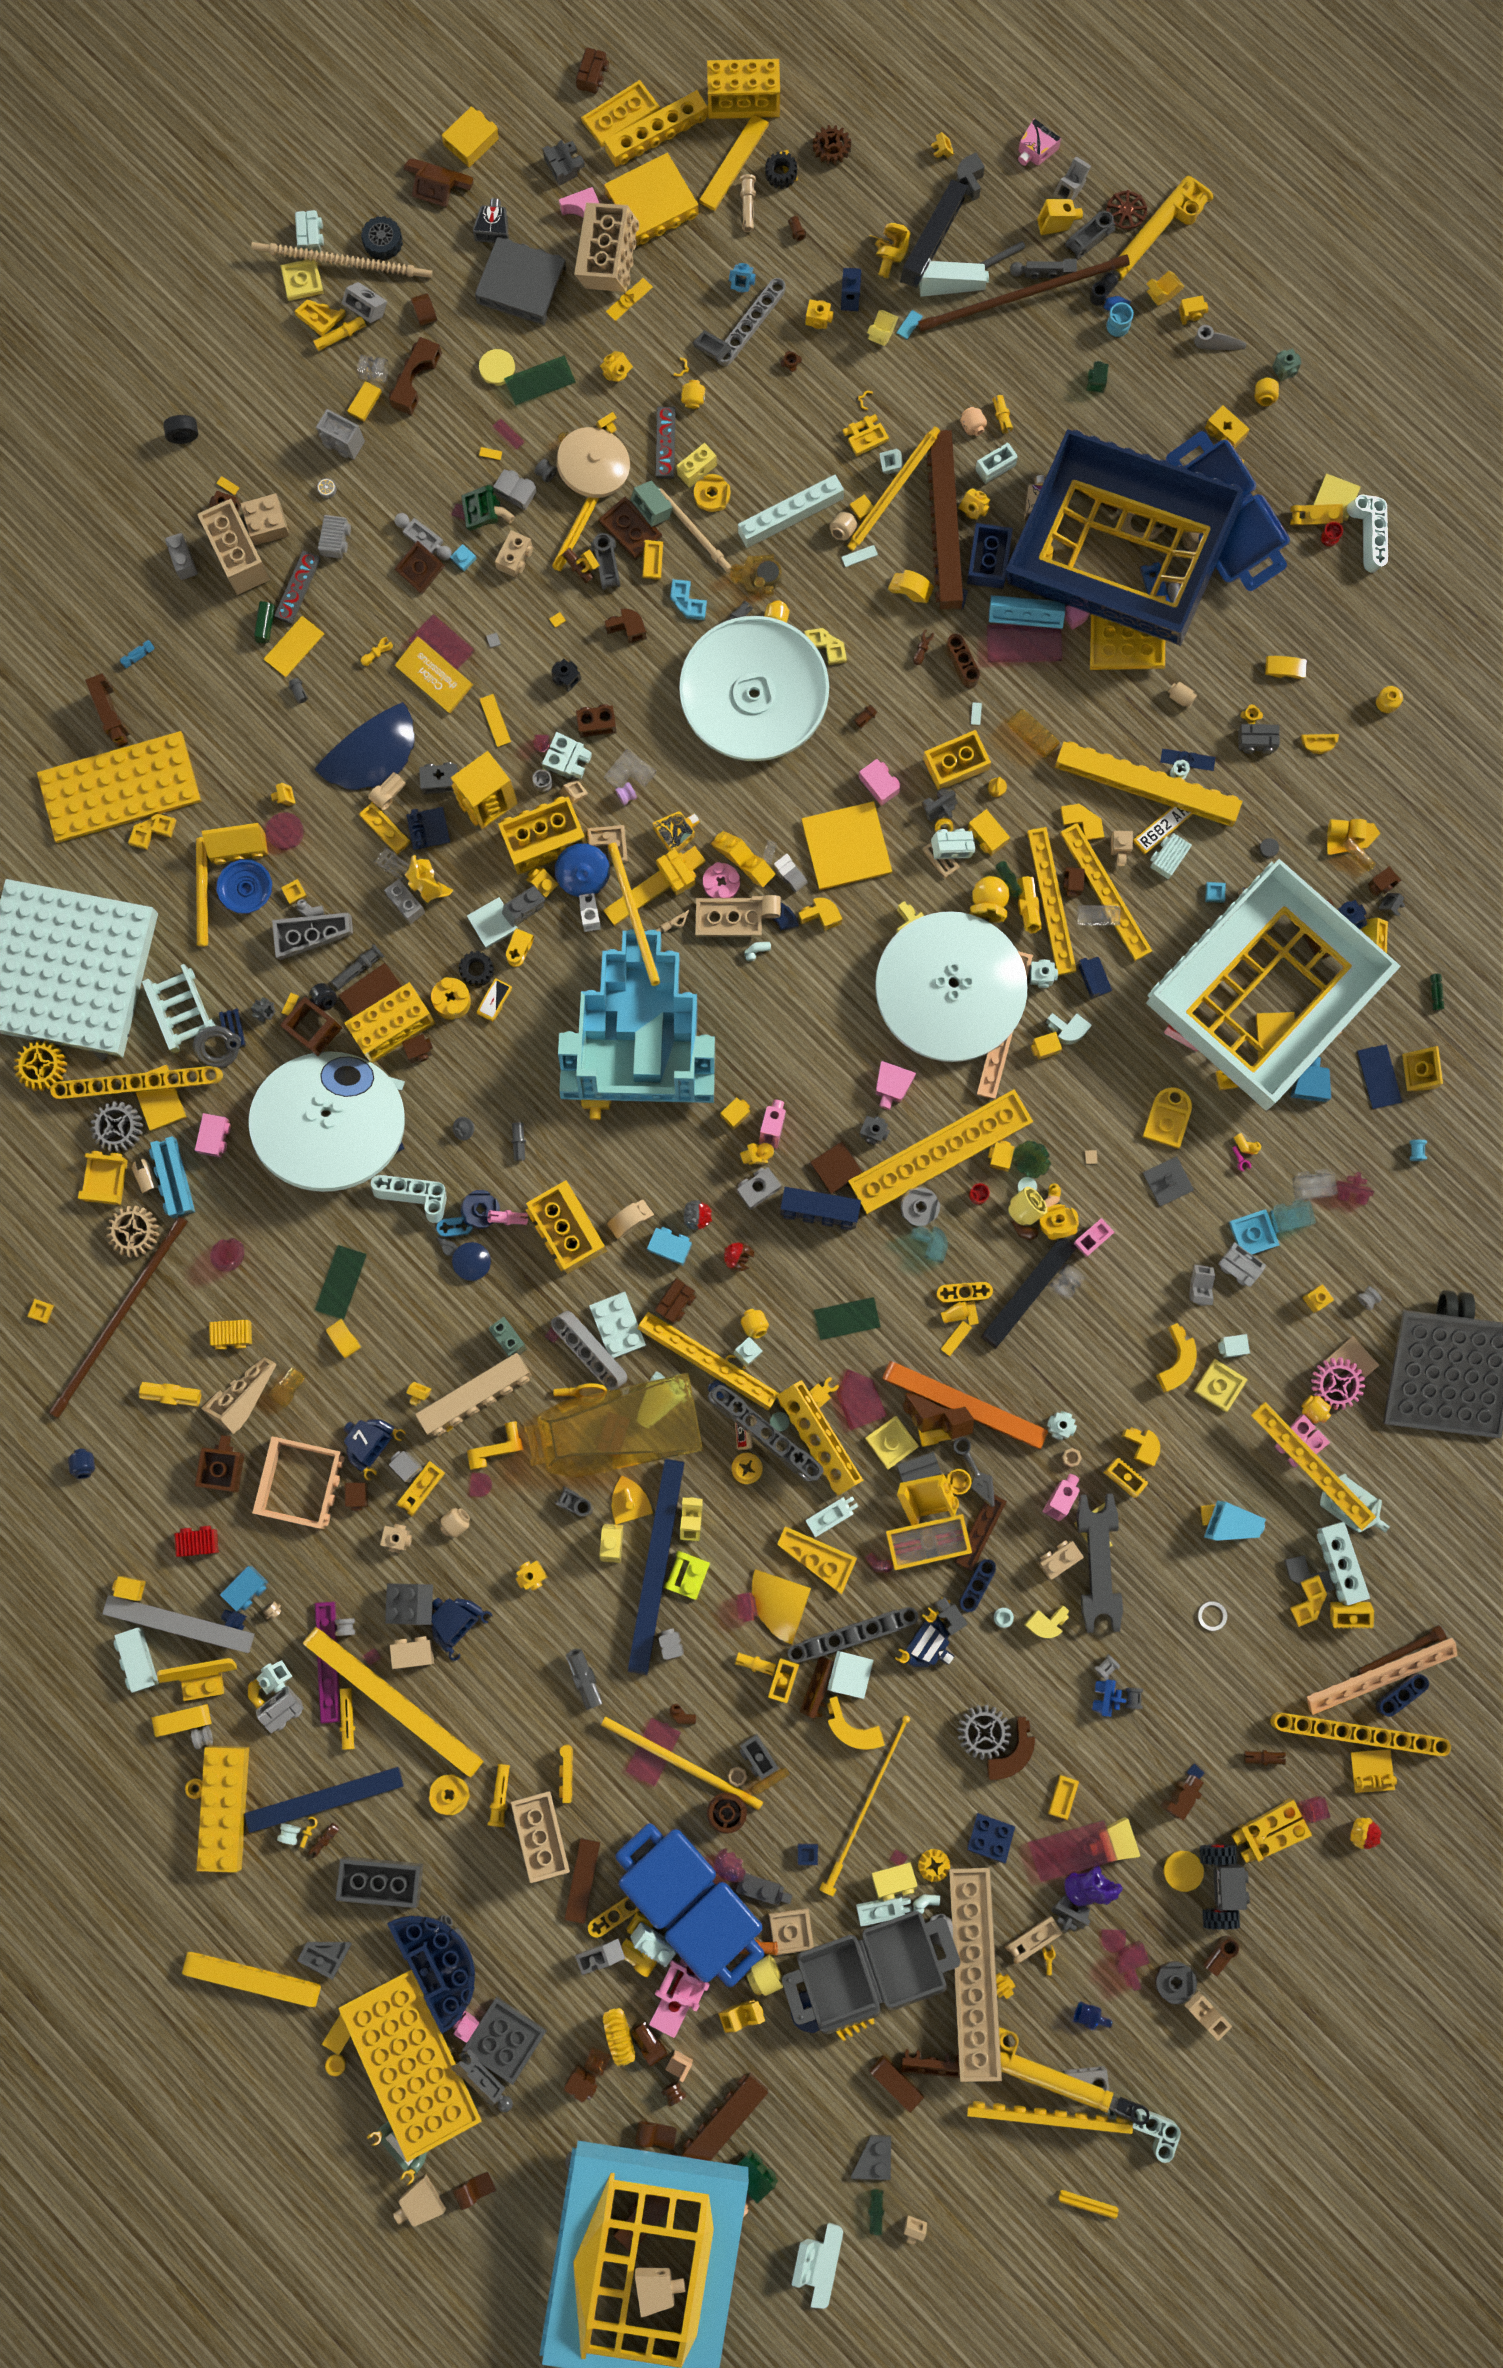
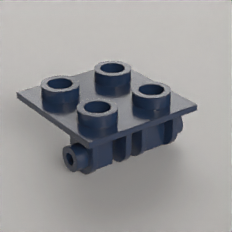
M443 807L418 812V809H413L410 814L406 815L413 850L450 843Z
M977 1813L972 1835L967 1844V1850L1006 1864L1015 1826Z

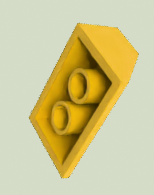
M259 823L202 831L208 858L216 865L225 864L226 861L235 862L247 858L262 859L263 856H268L266 834Z

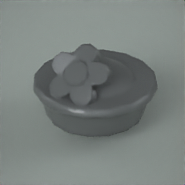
M467 1117L456 1119L453 1124L455 1136L460 1140H468L472 1137L475 1130L473 1122Z

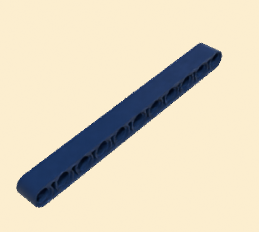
M665 1459L628 1666V1672L648 1675L685 1462Z

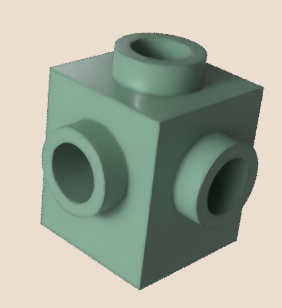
M1293 348L1288 351L1283 350L1276 355L1272 367L1280 381L1292 378L1298 373L1301 366V358L1295 353Z

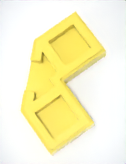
M823 628L804 631V634L813 642L817 649H826L828 665L847 663L844 643L841 640L836 639Z

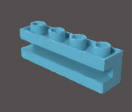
M991 595L989 622L1063 629L1065 604L1051 600Z
M172 1136L165 1138L166 1141L150 1142L151 1149H149L152 1160H155L156 1167H154V1173L160 1180L161 1185H158L160 1195L164 1196L165 1203H163L165 1214L176 1218L194 1213L195 1209L178 1142Z

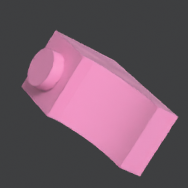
M593 187L559 199L562 214H575L584 218L586 202L599 203Z

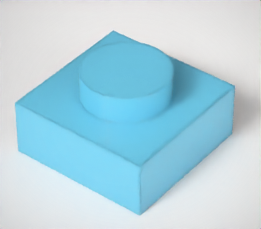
M463 544L450 556V559L463 571L477 559L476 555Z

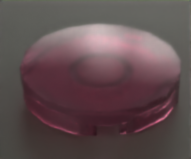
M283 812L274 815L268 821L266 836L275 848L287 850L296 847L302 841L304 829L298 817L294 814Z

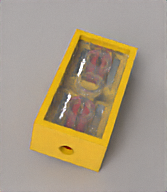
M963 1514L886 1531L895 1570L972 1553Z

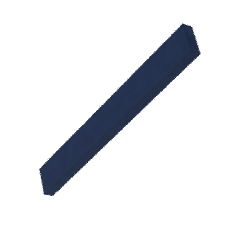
M395 1767L246 1812L244 1815L248 1831L251 1833L403 1787L404 1783L400 1768Z

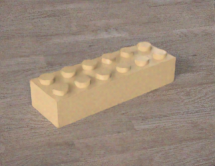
M515 1353L415 1415L427 1435L439 1437L446 1432L445 1428L459 1425L463 1422L462 1418L467 1415L471 1417L480 1412L479 1408L483 1405L488 1407L497 1401L495 1398L503 1395L504 1397L513 1392L512 1388L516 1385L523 1386L528 1383L532 1374L522 1357Z

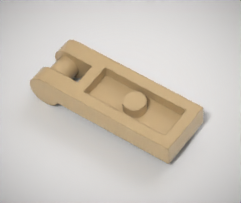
M1050 1915L1016 1939L1007 1943L1004 1947L1007 1952L1012 1954L1014 1963L1018 1964L1063 1933ZM1022 1944L1025 1950L1020 1953L1017 1947Z

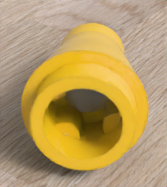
M959 1301L949 1309L941 1312L944 1323L965 1320L968 1316H971L965 1301L962 1303Z

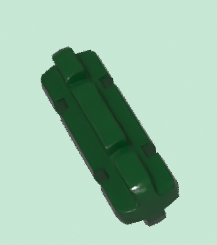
M1435 973L1430 976L1432 1000L1434 1001L1432 1005L1434 1011H1440L1444 1009V1001H1442L1444 999L1443 986L1440 983L1442 975Z

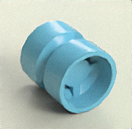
M1120 302L1112 306L1106 325L1107 331L1111 335L1121 337L1128 333L1134 313L1130 305Z

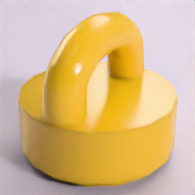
M1001 777L993 778L988 785V792L993 797L1003 796L1007 789V784Z

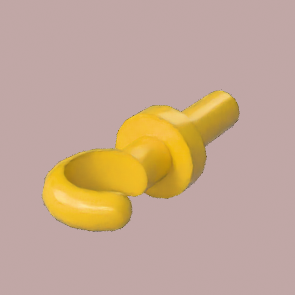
M315 1817L308 1818V1820H315V1825L313 1827L307 1826L306 1831H302L304 1833L300 1843L302 1848L305 1847L308 1836H312L311 1829L317 1826L318 1822Z

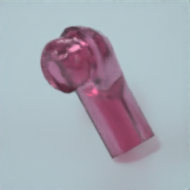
M873 1552L865 1557L876 1572L888 1573L894 1567L892 1560H878Z

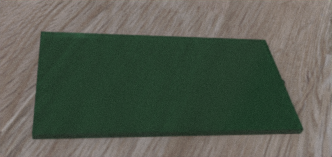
M874 1297L814 1310L820 1340L881 1327Z

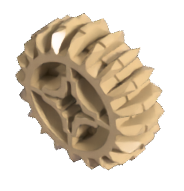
M127 1206L126 1212L122 1208L119 1209L120 1215L113 1214L116 1218L115 1221L109 1220V1223L113 1224L112 1227H107V1230L111 1231V1233L106 1236L112 1239L109 1244L111 1246L115 1245L113 1250L116 1252L120 1250L119 1254L122 1256L127 1254V1257L131 1258L134 1253L135 1257H139L140 1251L144 1255L147 1254L146 1248L153 1249L150 1245L151 1242L157 1243V1240L153 1239L154 1236H159L158 1232H154V1230L159 1229V1225L154 1224L157 1219L155 1217L151 1218L153 1214L150 1211L146 1213L145 1208L139 1209L138 1206H134L133 1210L130 1206ZM139 1217L145 1221L147 1230L140 1228ZM129 1219V1223L126 1226H121L124 1221ZM134 1228L139 1232H136L135 1234L133 1233L132 1235L127 1231H130L131 1229L133 1230ZM119 1233L126 1235L127 1246L121 1242ZM140 1237H145L141 1243L134 1246Z

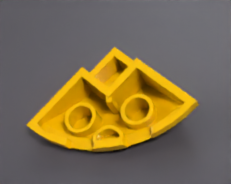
M755 1569L752 1579V1595L757 1614L772 1634L792 1645L811 1588Z

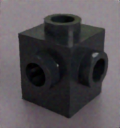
M565 659L561 662H556L551 671L552 681L558 687L562 686L568 692L581 680V675L577 670V666L572 661L568 662Z

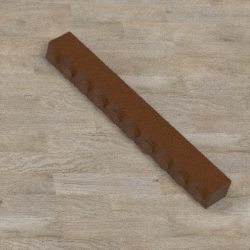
M940 430L937 439L929 449V455H927V467L930 466L931 471L928 472V483H931L932 489H929V500H932L933 506H930V517L934 518V523H931V534H935V540H932V551H936V557H933V568H937V574H934V584L938 585V591L935 592V601L939 603V609H961L963 593L952 430Z
M751 2072L747 2076L745 2074L742 2075L736 2083L738 2087L734 2091L730 2090L723 2098L725 2102L720 2108L716 2106L709 2115L711 2117L707 2123L702 2122L696 2130L698 2134L693 2140L689 2138L682 2146L684 2150L680 2155L676 2153L674 2156L711 2161L768 2094V2088ZM646 2195L642 2224L656 2226L668 2212L670 2199ZM636 2201L628 2209L629 2215L625 2219L620 2218L619 2221L635 2222L638 2205ZM615 2228L614 2237L631 2251L633 2231ZM640 2233L638 2246L649 2233Z

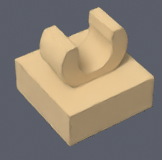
M908 2215L904 2228V2234L908 2237L906 2243L915 2245L917 2239L924 2241L927 2222Z

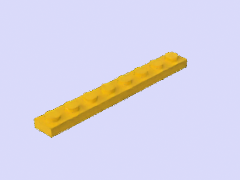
M1078 823L1061 831L1060 834L1079 867L1085 869L1084 875L1134 961L1150 954L1152 949Z
M1047 827L1028 830L1027 834L1055 968L1058 969V976L1076 973L1077 970Z
M647 1312L638 1325L637 1329L766 1410L769 1411L777 1399L778 1392L650 1312Z
M1263 1402L1250 1415L1360 1530H1363L1376 1518L1365 1504L1266 1402Z
M973 2101V2104L968 2106L967 2116L1133 2133V2122L1119 2116L1116 2119H1108V2116L1103 2114L1089 2117L1087 2113L1075 2112V2115L1067 2114V2111L1055 2110L1052 2113L1046 2112L1044 2108H1034V2111L1026 2110L1024 2106L1005 2108L1004 2104L994 2103L993 2106H986L984 2102Z

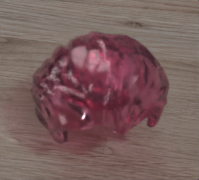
M230 1238L229 1240L222 1239L213 1246L210 1253V1262L219 1271L235 1270L243 1261L244 1245L235 1238Z
M727 1848L718 1852L714 1860V1869L717 1874L727 1881L733 1883L741 1882L746 1873L745 1869L742 1868V1859H737L734 1852L727 1853Z

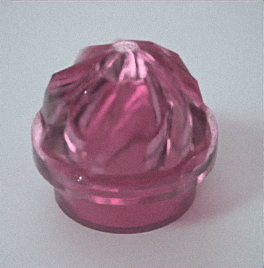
M549 735L534 736L533 744L537 751L544 752L549 749L551 743Z

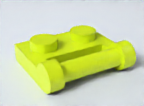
M677 1550L675 1555L677 1558L669 1579L665 1582L663 1588L696 1600L710 1563ZM685 1559L690 1562L681 1586L678 1587L675 1586V1582Z

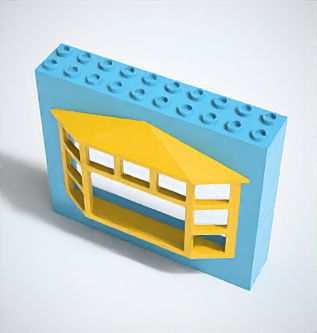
M578 2141L577 2148H572L539 2354V2356H543L542 2365L560 2368H719L748 2190V2167ZM615 2190L639 2194L634 2223L610 2218ZM646 2195L670 2199L666 2227L642 2224ZM677 2199L699 2202L701 2204L697 2232L673 2229ZM610 2227L633 2231L629 2256L605 2252L608 2229ZM641 2232L696 2241L681 2333L625 2324ZM604 2261L628 2265L624 2290L600 2286ZM598 2295L623 2299L618 2324L594 2319ZM601 2329L617 2332L615 2348L590 2345L592 2330ZM627 2333L648 2337L646 2353L621 2349L623 2335ZM655 2339L680 2342L677 2357L652 2354Z

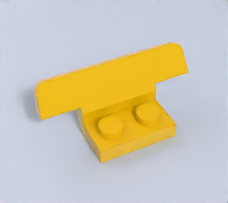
M227 1658L159 1670L157 1672V1679L159 1683L175 1680L181 1681L183 1701L224 1694L222 1672L237 1670V1666L233 1659Z

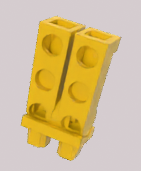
M1288 1798L1282 1804L1258 1818L1249 1821L1245 1825L1238 1826L1239 1830L1234 1832L1231 1837L1237 1846L1244 1842L1247 1843L1249 1848L1241 1851L1240 1855L1244 1862L1248 1863L1254 1860L1259 1862L1264 1857L1311 1837L1312 1834L1304 1819L1301 1818L1302 1815L1295 1801Z

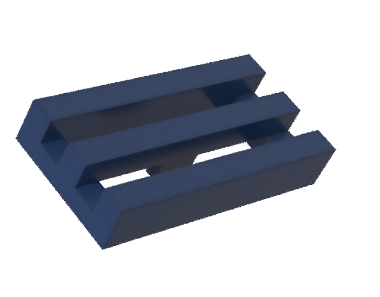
M239 1010L219 1012L221 1026L227 1028L225 1017H228L230 1031L235 1034L232 1015H235L238 1033L241 1038L240 1047L246 1046Z

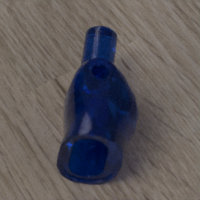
M1082 2001L1078 2003L1074 2013L1075 2023H1080L1091 2030H1095L1098 2024L1111 2028L1113 2024L1112 2020L1101 2016V2008L1085 2004Z

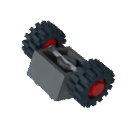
M1201 1845L1200 1863L1213 1864L1215 1905L1217 1906V1909L1202 1910L1203 1928L1213 1930L1240 1928L1239 1910H1247V1904L1250 1902L1249 1892H1246V1883L1249 1881L1248 1871H1245V1868L1237 1863L1235 1845Z

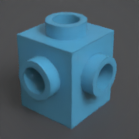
M745 263L735 265L729 274L730 289L738 292H748L751 285L754 286L756 274H753V267H749Z

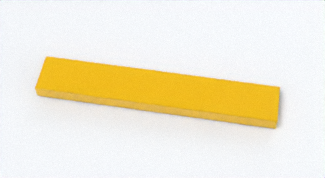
M754 114L752 115L699 199L700 204L716 211L768 128L769 122Z
M695 846L683 854L687 861L684 864L688 869L692 868L693 871L706 863V860ZM658 871L631 890L637 910L670 888L661 871ZM623 896L603 910L614 927L629 917Z

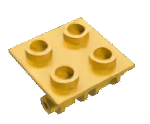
M1390 1749L1351 1752L1355 1793L1395 1790L1397 1778L1393 1776Z

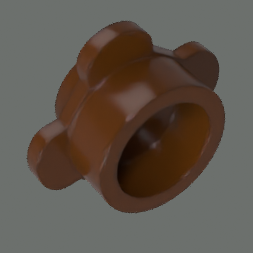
M788 351L785 353L784 360H781L780 364L782 367L790 369L791 372H795L797 365L802 362V358L795 352Z

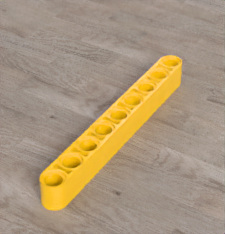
M206 1066L55 1082L52 1084L50 1092L56 1099H73L219 1083L223 1078V1073L218 1067ZM211 1070H214L216 1074L213 1080H210L208 1076ZM192 1072H195L197 1075V1079L194 1082L190 1080ZM173 1074H176L178 1077V1081L175 1084L171 1082ZM155 1076L159 1078V1083L156 1086L152 1083V1079ZM136 1078L140 1080L138 1088L133 1084ZM117 1080L121 1081V1088L119 1090L115 1088ZM98 1082H101L103 1086L100 1092L96 1089ZM79 1084H82L84 1087L81 1094L77 1090ZM61 1086L65 1088V1093L62 1096L59 1094Z
M1282 1712L1274 1713L1270 1719L1272 1727L1283 1732L1436 1756H1446L1451 1751V1745L1447 1739ZM1281 1716L1285 1718V1725L1283 1727H1279L1277 1724V1720ZM1303 1719L1305 1722L1304 1729L1299 1730L1297 1728V1722ZM1322 1722L1325 1729L1322 1733H1318L1317 1725ZM1339 1726L1344 1727L1345 1732L1342 1736H1338L1336 1732ZM1359 1729H1362L1364 1737L1359 1740L1356 1733ZM1379 1732H1382L1384 1739L1379 1743L1376 1740V1736ZM1402 1735L1404 1739L1403 1744L1398 1746L1396 1738ZM1419 1738L1423 1740V1746L1420 1749L1416 1747V1741ZM1439 1741L1443 1744V1749L1440 1752L1436 1750V1744Z

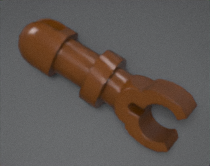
M924 630L922 633L921 643L918 644V651L913 658L915 665H920L923 662L924 654L928 651V644L933 639L934 633H931L930 638L927 640L925 637L927 630Z
M332 1822L324 1832V1835L318 1837V1842L310 1848L308 1855L315 1851L312 1858H316L321 1852L320 1850L327 1846L329 1840L339 1831V1827Z

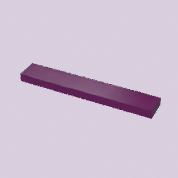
M336 1602L315 1603L316 1627L337 1642V1636H335L337 1625L335 1624ZM317 1656L320 1723L341 1722L339 1672Z

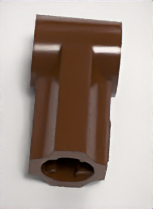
M1222 1936L1216 1948L1203 1963V1966L1218 1977L1229 1961L1238 1955V1943L1231 1936ZM1232 1942L1233 1948L1230 1951H1225V1944Z
M646 2021L631 2031L650 2067L668 2056L664 2045L659 2039L657 2040Z

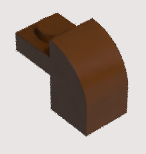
M620 609V617L612 616L604 621L607 634L625 630L629 643L647 639L643 620L634 610Z

